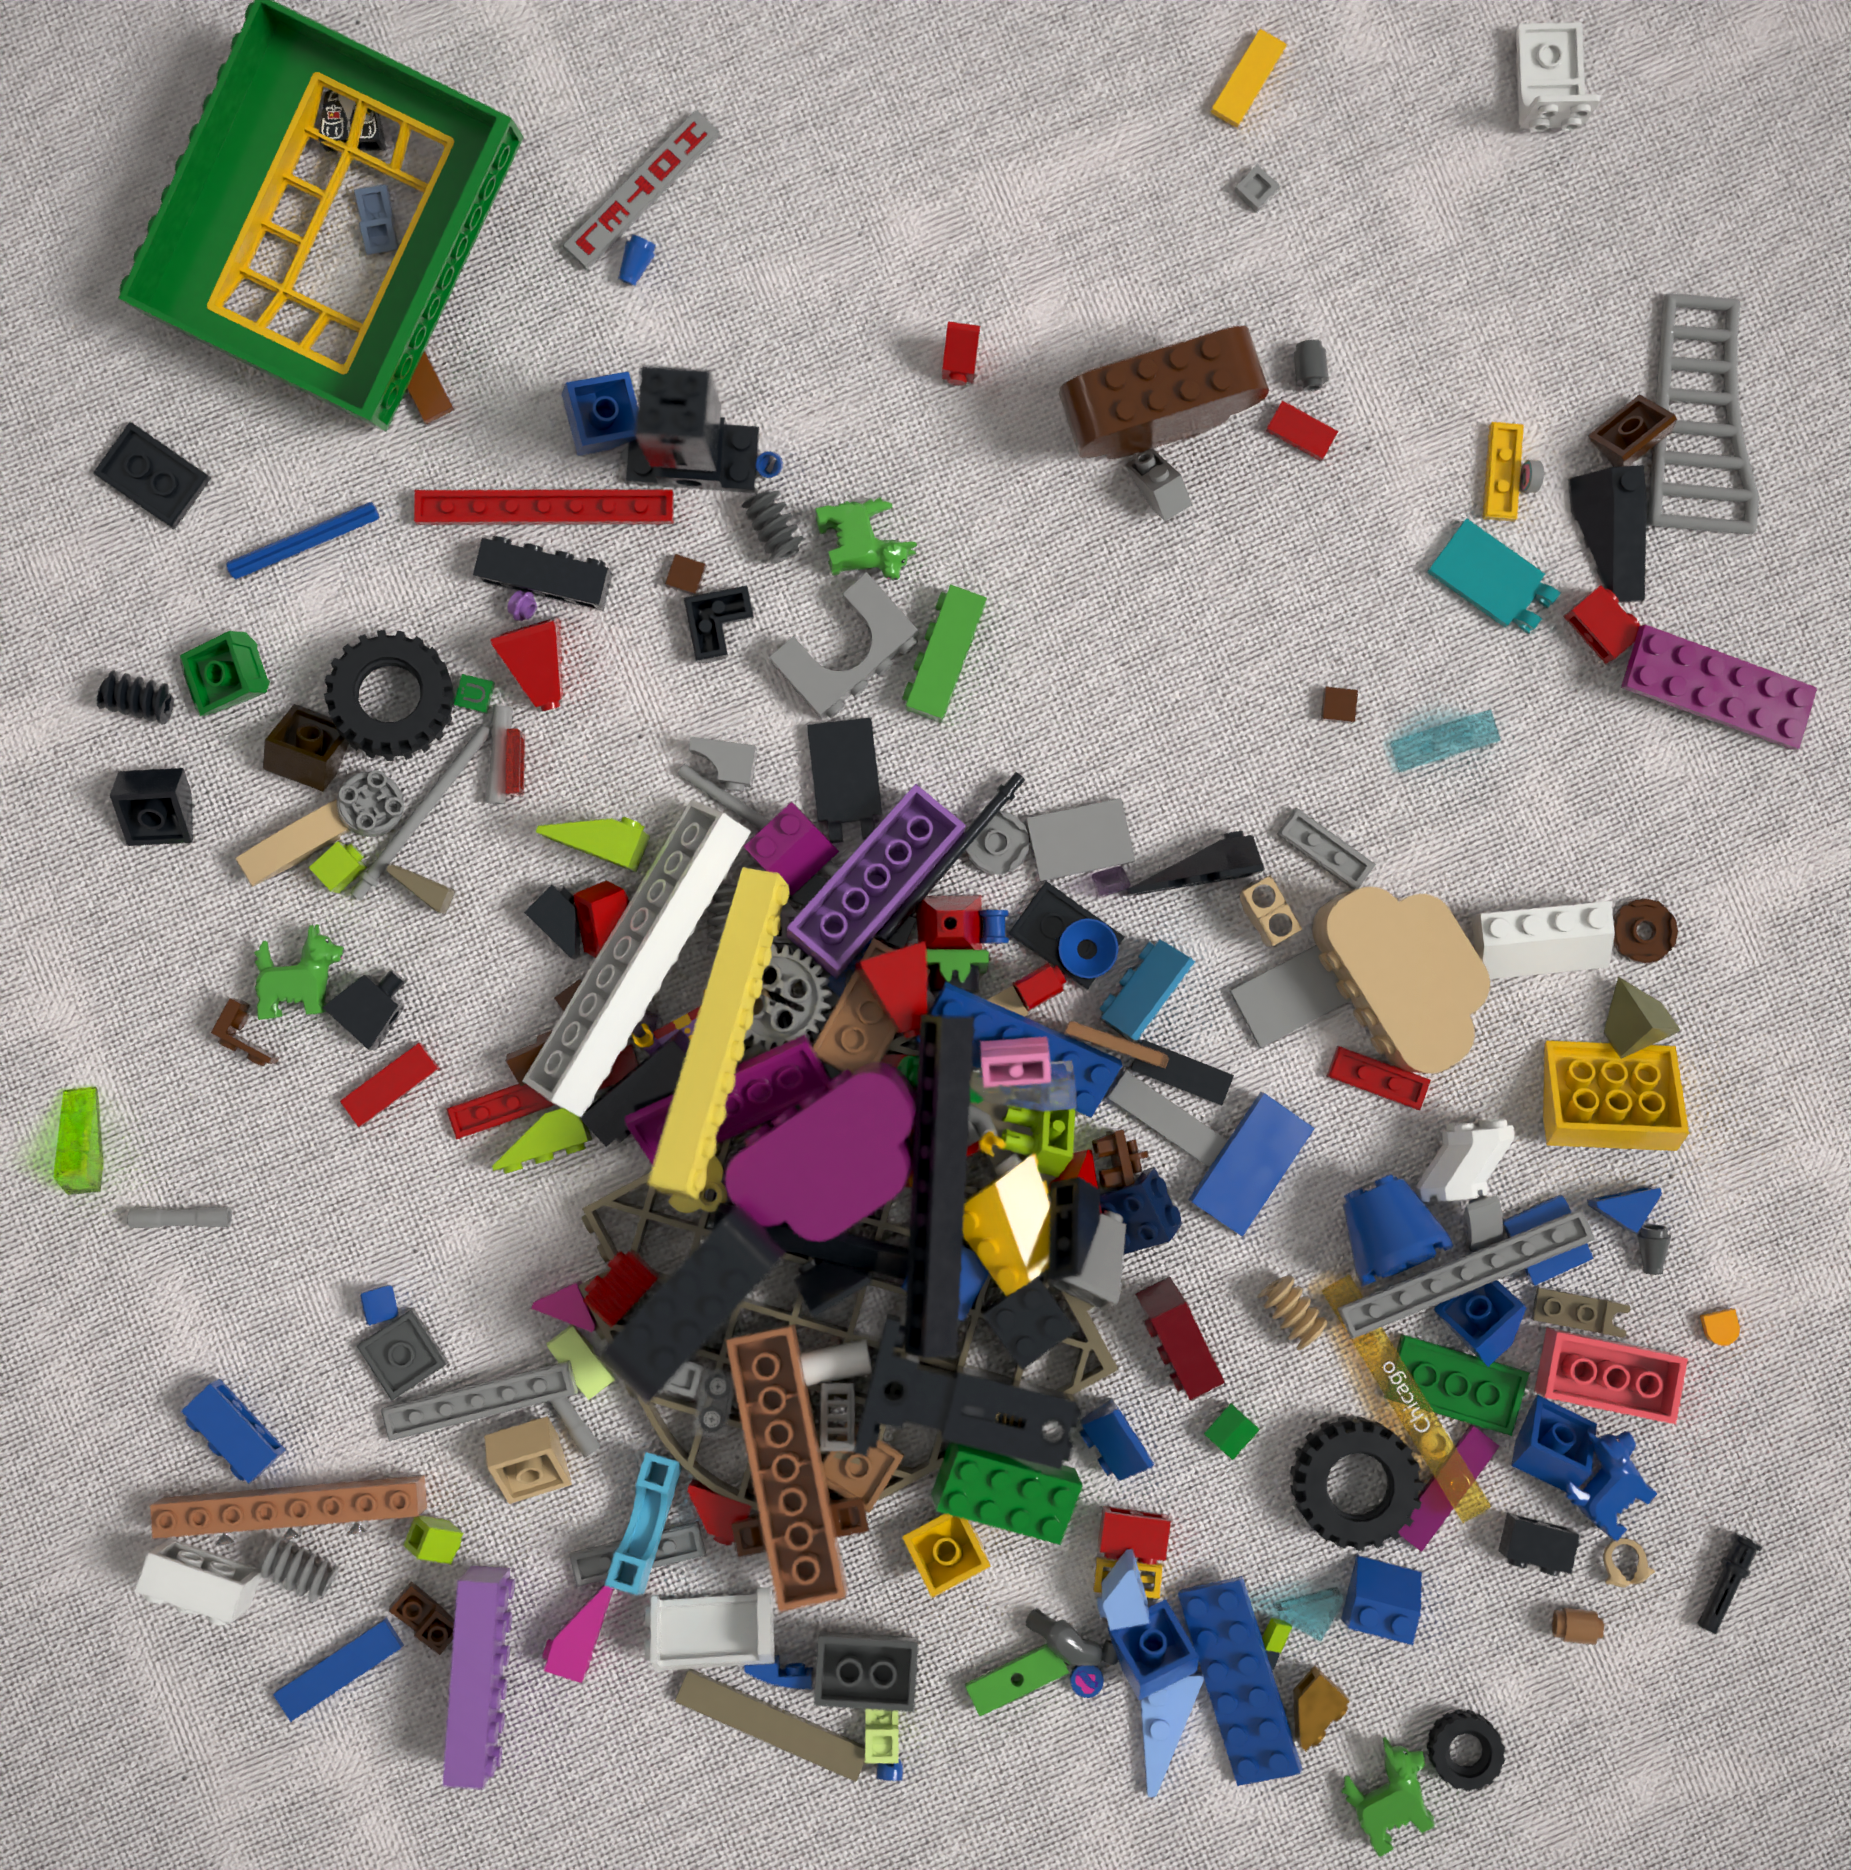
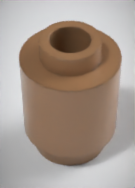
M1563 1607L1562 1611L1554 1610L1552 1633L1554 1637L1561 1638L1562 1642L1596 1645L1597 1640L1603 1638L1604 1621L1602 1618H1598L1596 1611Z

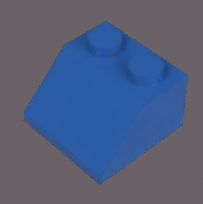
M629 371L567 382L561 395L577 456L608 451L637 439L635 435L637 401Z
M1537 1395L1515 1440L1511 1466L1566 1493L1567 1481H1571L1579 1488L1592 1473L1594 1448L1587 1433L1590 1431L1596 1436L1597 1423Z
M1110 1399L1080 1419L1084 1429L1079 1431L1089 1448L1095 1445L1102 1455L1097 1461L1107 1476L1113 1473L1117 1480L1120 1481L1148 1470L1155 1465L1113 1399Z
M1356 1555L1341 1620L1348 1629L1413 1645L1421 1615L1422 1572Z
M1166 1599L1148 1607V1624L1110 1630L1108 1627V1632L1122 1671L1139 1701L1197 1672L1199 1655Z

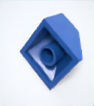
M1495 1280L1439 1303L1433 1310L1465 1346L1489 1367L1513 1344L1526 1311V1306L1498 1280Z

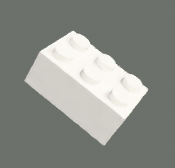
M170 1538L148 1552L134 1592L143 1594L144 1599L149 1602L158 1604L166 1602L175 1605V1609L181 1613H198L207 1616V1620L213 1624L226 1625L231 1624L250 1608L261 1578V1569Z

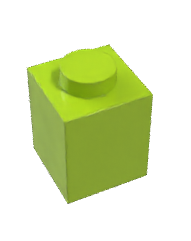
M337 841L309 866V869L331 892L339 894L368 867L361 861L364 855L354 844L350 843L347 846V844Z
M419 1515L414 1517L403 1546L417 1559L452 1564L454 1556L460 1548L463 1532L449 1520Z

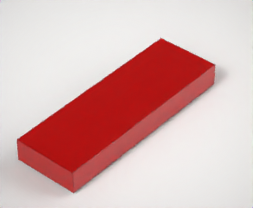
M417 1043L340 1100V1102L357 1126L362 1127L440 1068L423 1044Z
M1337 1046L1326 1076L1416 1110H1421L1431 1082L1430 1079L1340 1046Z

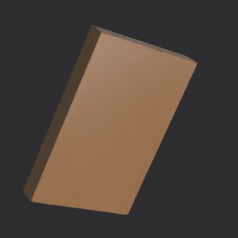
M1073 1021L1068 1023L1065 1032L1074 1037L1166 1069L1169 1060L1168 1056L1161 1052Z

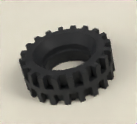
M385 630L377 631L378 636L370 639L367 638L366 634L359 636L360 643L353 647L346 644L342 648L344 655L340 659L334 657L331 662L333 668L331 675H326L325 678L327 693H324V698L328 706V713L342 738L344 737L349 742L352 748L356 751L359 748L368 757L373 759L375 755L384 756L386 761H394L395 756L404 755L407 760L413 758L412 753L420 749L425 753L430 749L429 744L434 739L440 741L444 736L443 729L446 724H451L452 707L455 708L454 688L445 662L441 661L438 652L433 647L429 649L424 645L423 639L417 636L414 640L407 638L403 631H397L396 636L386 635ZM384 666H397L409 671L417 679L420 686V700L416 709L406 718L396 722H381L371 718L362 709L359 702V689L363 680L373 670Z
M1344 1416L1338 1417L1337 1422L1331 1424L1324 1422L1320 1424L1321 1429L1314 1435L1309 1433L1305 1437L1308 1441L1303 1448H1297L1295 1452L1297 1460L1295 1466H1291L1290 1474L1293 1476V1485H1290L1291 1493L1295 1497L1297 1503L1295 1505L1299 1512L1320 1537L1326 1541L1334 1542L1343 1549L1346 1546L1354 1547L1357 1551H1365V1546L1371 1545L1378 1549L1384 1547L1383 1541L1391 1537L1397 1540L1401 1537L1398 1531L1405 1524L1409 1527L1412 1525L1414 1520L1410 1517L1414 1509L1420 1510L1422 1503L1418 1500L1419 1490H1423V1482L1419 1479L1418 1471H1421L1419 1463L1415 1461L1411 1454L1412 1450L1399 1436L1377 1421H1369L1364 1417L1357 1416V1419H1347ZM1350 1454H1365L1375 1458L1382 1465L1387 1475V1490L1384 1499L1375 1509L1365 1514H1349L1339 1510L1332 1503L1328 1494L1327 1479L1331 1468L1339 1459Z

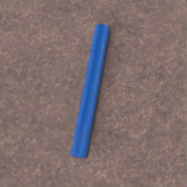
M368 502L230 560L226 563L228 572L234 579L241 578L374 522L380 518L378 510L372 502Z

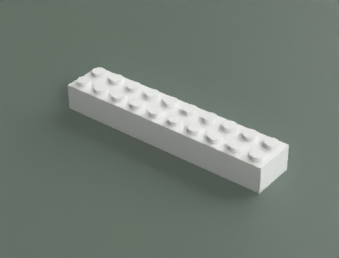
M691 799L523 1079L524 1083L551 1102L582 1117L585 1110L592 1104L594 1095L602 1081L610 1074L611 1066L617 1056L626 1047L628 1038L636 1024L644 1017L645 1009L652 997L660 990L662 981L670 967L676 963L679 952L686 940L694 933L696 924L704 910L710 906L713 895L720 883L728 876L730 867L738 853L744 849L746 840L751 833L750 830L723 812Z

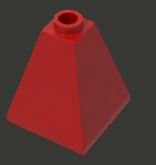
M559 616L497 634L490 639L492 646L535 707L540 706L543 712L561 706L559 700L563 698L561 621Z
M926 896L917 906V943L925 941L926 947L929 950H982V944L980 943V938H982V917L979 914V911L982 910V896ZM945 919H954L957 922L956 928L953 930L946 929L944 926Z
M925 941L855 963V969L897 1032L904 1033L905 1039L919 1035L921 1014H927V947Z

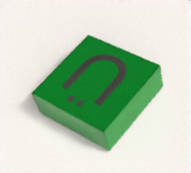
M462 674L454 705L487 714L495 683L490 680Z

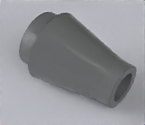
M1655 1224L1642 1225L1641 1232L1637 1233L1643 1263V1273L1651 1275L1663 1274V1266L1671 1240V1235L1668 1234V1227Z

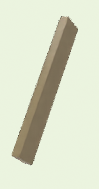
M688 1669L674 1701L857 1782L865 1763V1745L693 1669Z

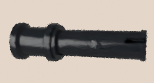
M1734 1532L1733 1538L1735 1541L1728 1556L1723 1557L1721 1560L1723 1571L1710 1595L1700 1620L1697 1622V1625L1714 1634L1718 1633V1629L1731 1605L1742 1578L1746 1579L1747 1576H1750L1751 1571L1749 1567L1756 1552L1761 1551L1763 1548L1759 1543Z

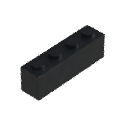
M493 536L492 540L482 538L473 576L479 582L515 591L521 590L525 593L529 591L536 596L604 611L613 575L610 569L605 567V562L593 558H587L586 562L575 560L573 554L558 550L555 551V555L545 553L542 547L530 543H524L523 547L511 545V540L500 536Z
M681 1029L592 1103L583 1113L582 1117H580L581 1121L606 1147L615 1139L621 1143L631 1134L625 1124V1116L675 1094L691 1041Z

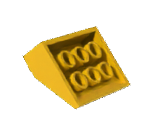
M1546 1041L1544 1043L1543 1120L1546 1145L1677 1151L1689 1135L1676 1046L1650 1045L1620 1059L1610 1043Z

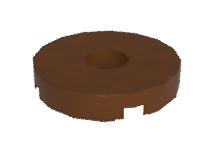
M1651 899L1630 901L1619 908L1613 917L1615 931L1613 945L1620 955L1629 961L1643 964L1659 961L1673 949L1677 940L1678 928L1675 917L1664 907L1665 905ZM1641 922H1645L1651 927L1652 933L1647 940H1642L1637 935V926Z

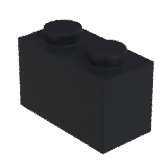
M1507 1512L1498 1551L1508 1558L1507 1563L1517 1567L1527 1568L1528 1564L1540 1566L1539 1571L1552 1576H1559L1560 1572L1572 1574L1580 1535L1568 1527Z

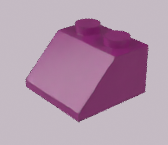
M790 802L744 846L765 871L780 874L789 885V894L791 896L839 853V850L793 802Z

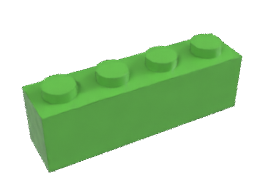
M951 584L947 593L941 591L935 610L940 611L936 623L930 622L924 640L929 641L925 653L919 652L913 670L918 671L915 682L907 683L902 700L907 702L906 711L943 723L983 614L987 597Z

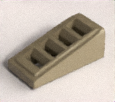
M388 865L386 871L434 911L446 914L455 894L454 889L400 866Z

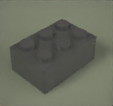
M820 1631L818 1636L814 1706L914 1712L918 1637Z

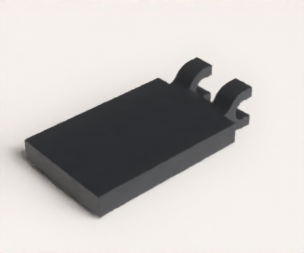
M871 717L807 725L818 822L828 821L830 842L841 843L844 842L841 823L860 821L862 838L866 840L875 830L873 816L883 815Z

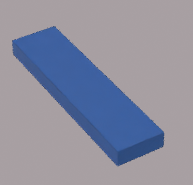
M385 1618L273 1693V1696L289 1721L292 1722L400 1650L404 1644L389 1620Z

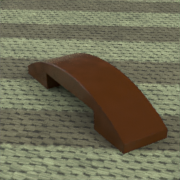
M863 1497L830 1500L837 1538L869 1532ZM760 1515L731 1524L738 1557L767 1552Z

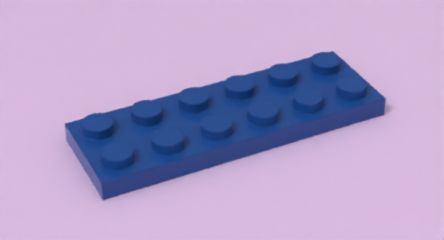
M947 982L944 983L928 1014L974 1017L972 1066L981 1070L980 1042L1047 1037L1051 1083L1018 1086L1043 1097L1046 1094L1076 1102L1075 1111L1091 1118L1122 1067L1121 1059ZM919 1034V1035H916V1041L919 1042V1043H920V1034Z
M1243 1576L1180 1589L1178 1592L1179 1600L1194 1648L1199 1655L1201 1671L1237 1786L1301 1774L1302 1765Z

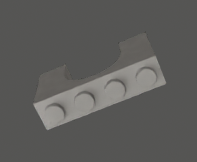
M867 572L842 593L843 600L865 623L872 637L870 651L859 665L845 671L829 670L818 664L794 636L769 657L774 667L821 720L827 715L830 719L837 715L845 707L842 703L851 694L854 697L860 695L869 686L867 680L875 673L878 676L884 674L893 665L891 659L900 652L905 655L918 643L915 640L918 637V629Z

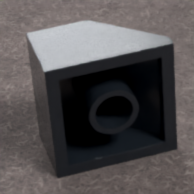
M184 768L118 771L110 798L127 846L192 843V793Z

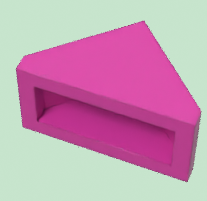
M581 1280L546 1295L532 1304L531 1309L587 1331H595L596 1319L588 1305L583 1301L584 1297L578 1287L582 1284Z

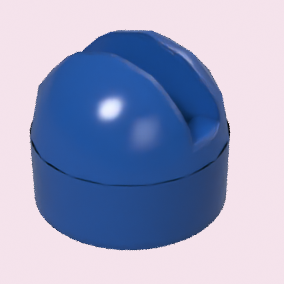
M773 451L760 454L756 460L758 473L766 478L779 475L783 469V461L780 455ZM772 457H775L776 461L771 472L766 471Z
M898 1758V1763L894 1764L878 1763L876 1779L902 1781L903 1764Z

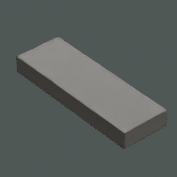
M1295 808L1276 834L1353 890L1359 889L1376 865L1298 808Z

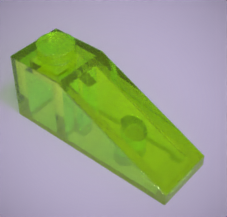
M96 1087L63 1090L53 1179L67 1195L101 1192L104 1161L98 1089Z

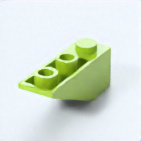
M565 1108L545 1113L492 1165L493 1171L503 1169L504 1174L523 1169L522 1162L534 1159L535 1164L555 1159L553 1152L565 1149L567 1155L586 1149L584 1143L592 1140L590 1130L581 1121L580 1116Z

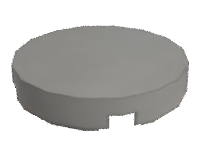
M999 811L966 849L969 860L977 869L990 875H1003L1014 871L1023 863L1029 851V836L1025 825L1017 816L1006 811Z

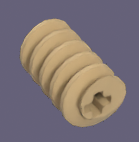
M1288 1275L1266 1286L1258 1294L1257 1298L1268 1296L1264 1308L1267 1309L1273 1306L1277 1308L1271 1317L1273 1319L1282 1316L1285 1318L1280 1328L1284 1330L1292 1327L1293 1330L1288 1339L1300 1338L1301 1341L1296 1347L1300 1351L1313 1343L1323 1333L1327 1320L1324 1317L1316 1318L1319 1310L1316 1307H1309L1311 1299L1308 1296L1300 1297L1303 1289L1300 1286L1292 1287L1295 1279L1292 1275Z

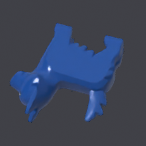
M1589 1431L1587 1435L1593 1444L1595 1455L1601 1464V1469L1583 1490L1579 1489L1571 1481H1567L1566 1498L1571 1499L1572 1504L1578 1505L1581 1512L1593 1524L1617 1542L1627 1531L1621 1523L1617 1524V1513L1622 1514L1624 1509L1627 1510L1629 1505L1634 1503L1635 1498L1648 1505L1658 1493L1646 1484L1630 1459V1455L1636 1447L1630 1432L1624 1431L1617 1436L1604 1434L1597 1437Z

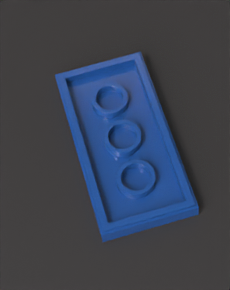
M1260 1092L1188 1200L1243 1237L1315 1128L1267 1094Z

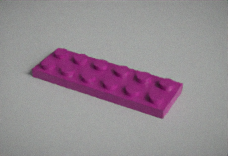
M1646 624L1639 626L1621 688L1791 750L1800 749L1817 692V687Z
M805 1034L736 1065L734 1088L731 1093H728L726 1099L725 1119L722 1125L718 1127L715 1137L716 1144L777 1117L789 1107L798 1105L807 1095L819 1087H822L824 1091L829 1089L827 1084L832 1080ZM675 1094L625 1116L626 1126L652 1165L655 1162Z

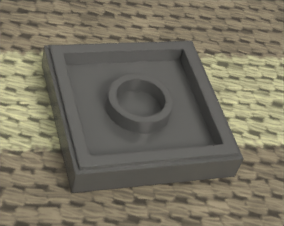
M414 1308L356 1346L391 1401L449 1363Z

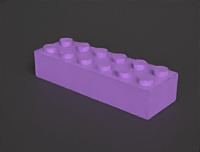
M915 784L789 924L786 937L808 956H812L815 962L836 979L964 833L966 825Z
M470 1566L458 1580L442 1787L483 1789L489 1778L494 1777L496 1767L501 1765L502 1746H497L498 1733H503L505 1713L500 1712L501 1700H505L507 1693V1679H502L503 1666L508 1665L510 1646L505 1645L506 1633H510L512 1626V1612H507L508 1599L513 1598L515 1579L510 1578V1568Z

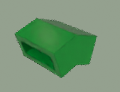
M1230 1403L1204 1435L1228 1457L1234 1460L1260 1429Z

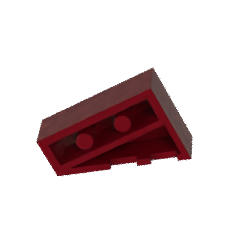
M1169 1276L1136 1293L1135 1295L1147 1319L1143 1320V1323L1150 1337H1157L1160 1346L1156 1347L1157 1352L1164 1365L1170 1363L1174 1371L1169 1376L1177 1392L1184 1390L1191 1401L1224 1384L1225 1381L1193 1314L1171 1277Z

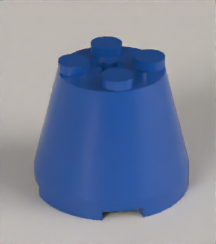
M1388 1175L1375 1181L1376 1188L1363 1191L1360 1188L1344 1196L1346 1203L1343 1205L1350 1246L1355 1272L1361 1286L1376 1282L1375 1275L1377 1277L1382 1276V1278L1391 1277L1434 1258L1437 1255L1435 1251L1437 1248L1446 1251L1454 1246L1446 1230L1406 1181L1393 1177V1175Z

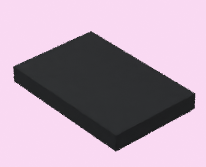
M131 421L93 472L94 475L174 530L211 480V477Z
M1045 881L1008 934L1052 966L1057 965L1062 973L1086 990L1089 989L1096 979L1080 978L1069 972L1061 962L1058 947L1062 933L1072 923L1081 919L1103 921ZM1110 927L1117 938L1119 946L1125 936ZM1083 940L1078 944L1077 952L1083 959H1091L1095 956L1097 948L1094 942Z

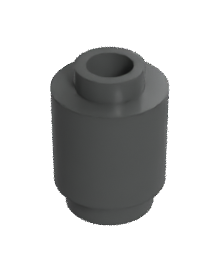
M1306 340L1298 343L1294 352L1296 384L1303 387L1305 391L1319 390L1329 380L1326 349L1322 347L1320 340Z

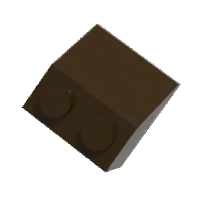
M294 704L265 739L263 770L324 792L337 775L349 742L344 737H341L331 717Z

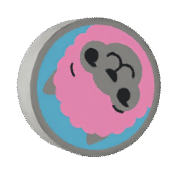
M1526 460L1521 469L1520 487L1522 492L1537 493L1543 483L1544 467L1539 460Z

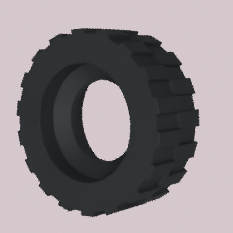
M1460 1709L1454 1710L1455 1712L1450 1714H1444V1717L1440 1720L1437 1719L1434 1723L1435 1726L1432 1730L1430 1729L1428 1734V1758L1433 1768L1447 1784L1450 1783L1453 1788L1458 1790L1460 1788L1464 1789V1791H1471L1473 1789L1478 1791L1484 1789L1483 1787L1486 1785H1491L1496 1776L1499 1777L1502 1772L1501 1767L1505 1763V1746L1501 1742L1500 1734L1481 1714L1477 1715L1471 1710L1461 1711ZM1461 1734L1475 1736L1482 1746L1480 1759L1471 1766H1460L1450 1756V1745Z

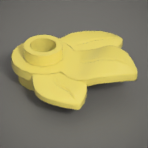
M715 1155L709 1158L706 1168V1184L704 1189L699 1192L697 1200L672 1195L668 1203L682 1213H692L698 1209L714 1212L717 1210L719 1203L725 1204L727 1201V1189L721 1182L723 1167ZM708 1189L716 1191L717 1198L715 1201H708L706 1199L705 1192Z

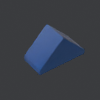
M1647 1186L1587 1199L1589 1207L1626 1231L1638 1233L1661 1197L1662 1192L1659 1187Z

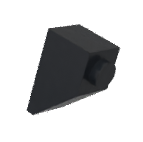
M551 885L524 913L570 958L577 959L580 956V927L576 905L574 904V894L564 885L560 889Z

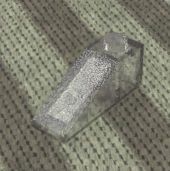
M1072 1060L1050 1062L1051 1083L999 1085L998 1087L984 1088L982 1067L973 1068L974 1090L984 1098L983 1102L1039 1111L1077 1109Z

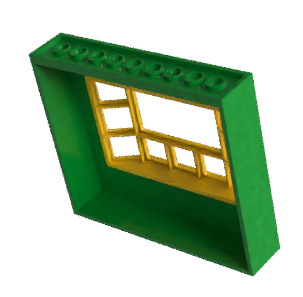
M255 0L247 6L244 25L241 31L237 32L232 39L231 53L227 62L223 63L218 70L217 83L213 92L208 94L204 100L203 114L200 121L192 127L189 134V145L185 153L181 154L176 161V173L171 184H168L162 192V204L157 214L153 215L149 220L147 226L148 234L143 245H140L134 253V265L129 275H126L120 284L118 299L156 321L387 432L524 137L512 117L273 0ZM324 87L356 103L347 142L335 141L319 133V130L314 128ZM368 108L400 124L390 164L358 150L359 138ZM411 130L444 146V151L429 183L401 171ZM318 137L326 140L320 141L322 144L341 153V157L324 190L293 175L294 169L310 138L318 141ZM352 160H357L424 193L363 324L293 290ZM288 185L320 200L304 236H299L271 222ZM266 232L298 246V250L282 283H278L250 269L253 258ZM243 279H249L276 293V296L255 322L223 307ZM287 300H292L320 314L300 343H296L267 328ZM330 321H335L359 333L344 364H340L311 350V347Z

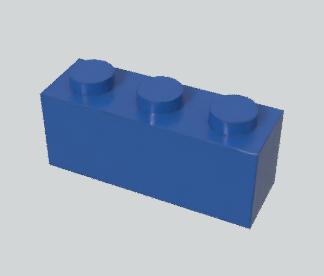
M221 1379L210 1383L181 1410L186 1416L185 1422L193 1431L201 1432L209 1441L207 1444L210 1450L217 1456H223L231 1465V1472L239 1480H245L248 1484L257 1479L287 1451Z

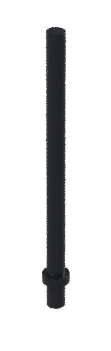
M1015 772L1004 786L1000 784L996 789L998 793L881 928L877 935L886 943L1006 802H1012L1015 798L1014 793L1025 781L1019 773Z

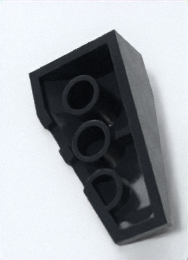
M1243 831L1225 833L1223 840L1126 890L1127 897L1255 876L1264 871L1253 835L1244 836Z

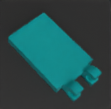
M1467 518L1427 571L1428 574L1504 628L1512 621L1527 634L1534 630L1542 620L1535 613L1526 610L1532 600L1535 598L1541 605L1548 608L1561 594L1552 586L1540 582L1545 576L1544 572Z

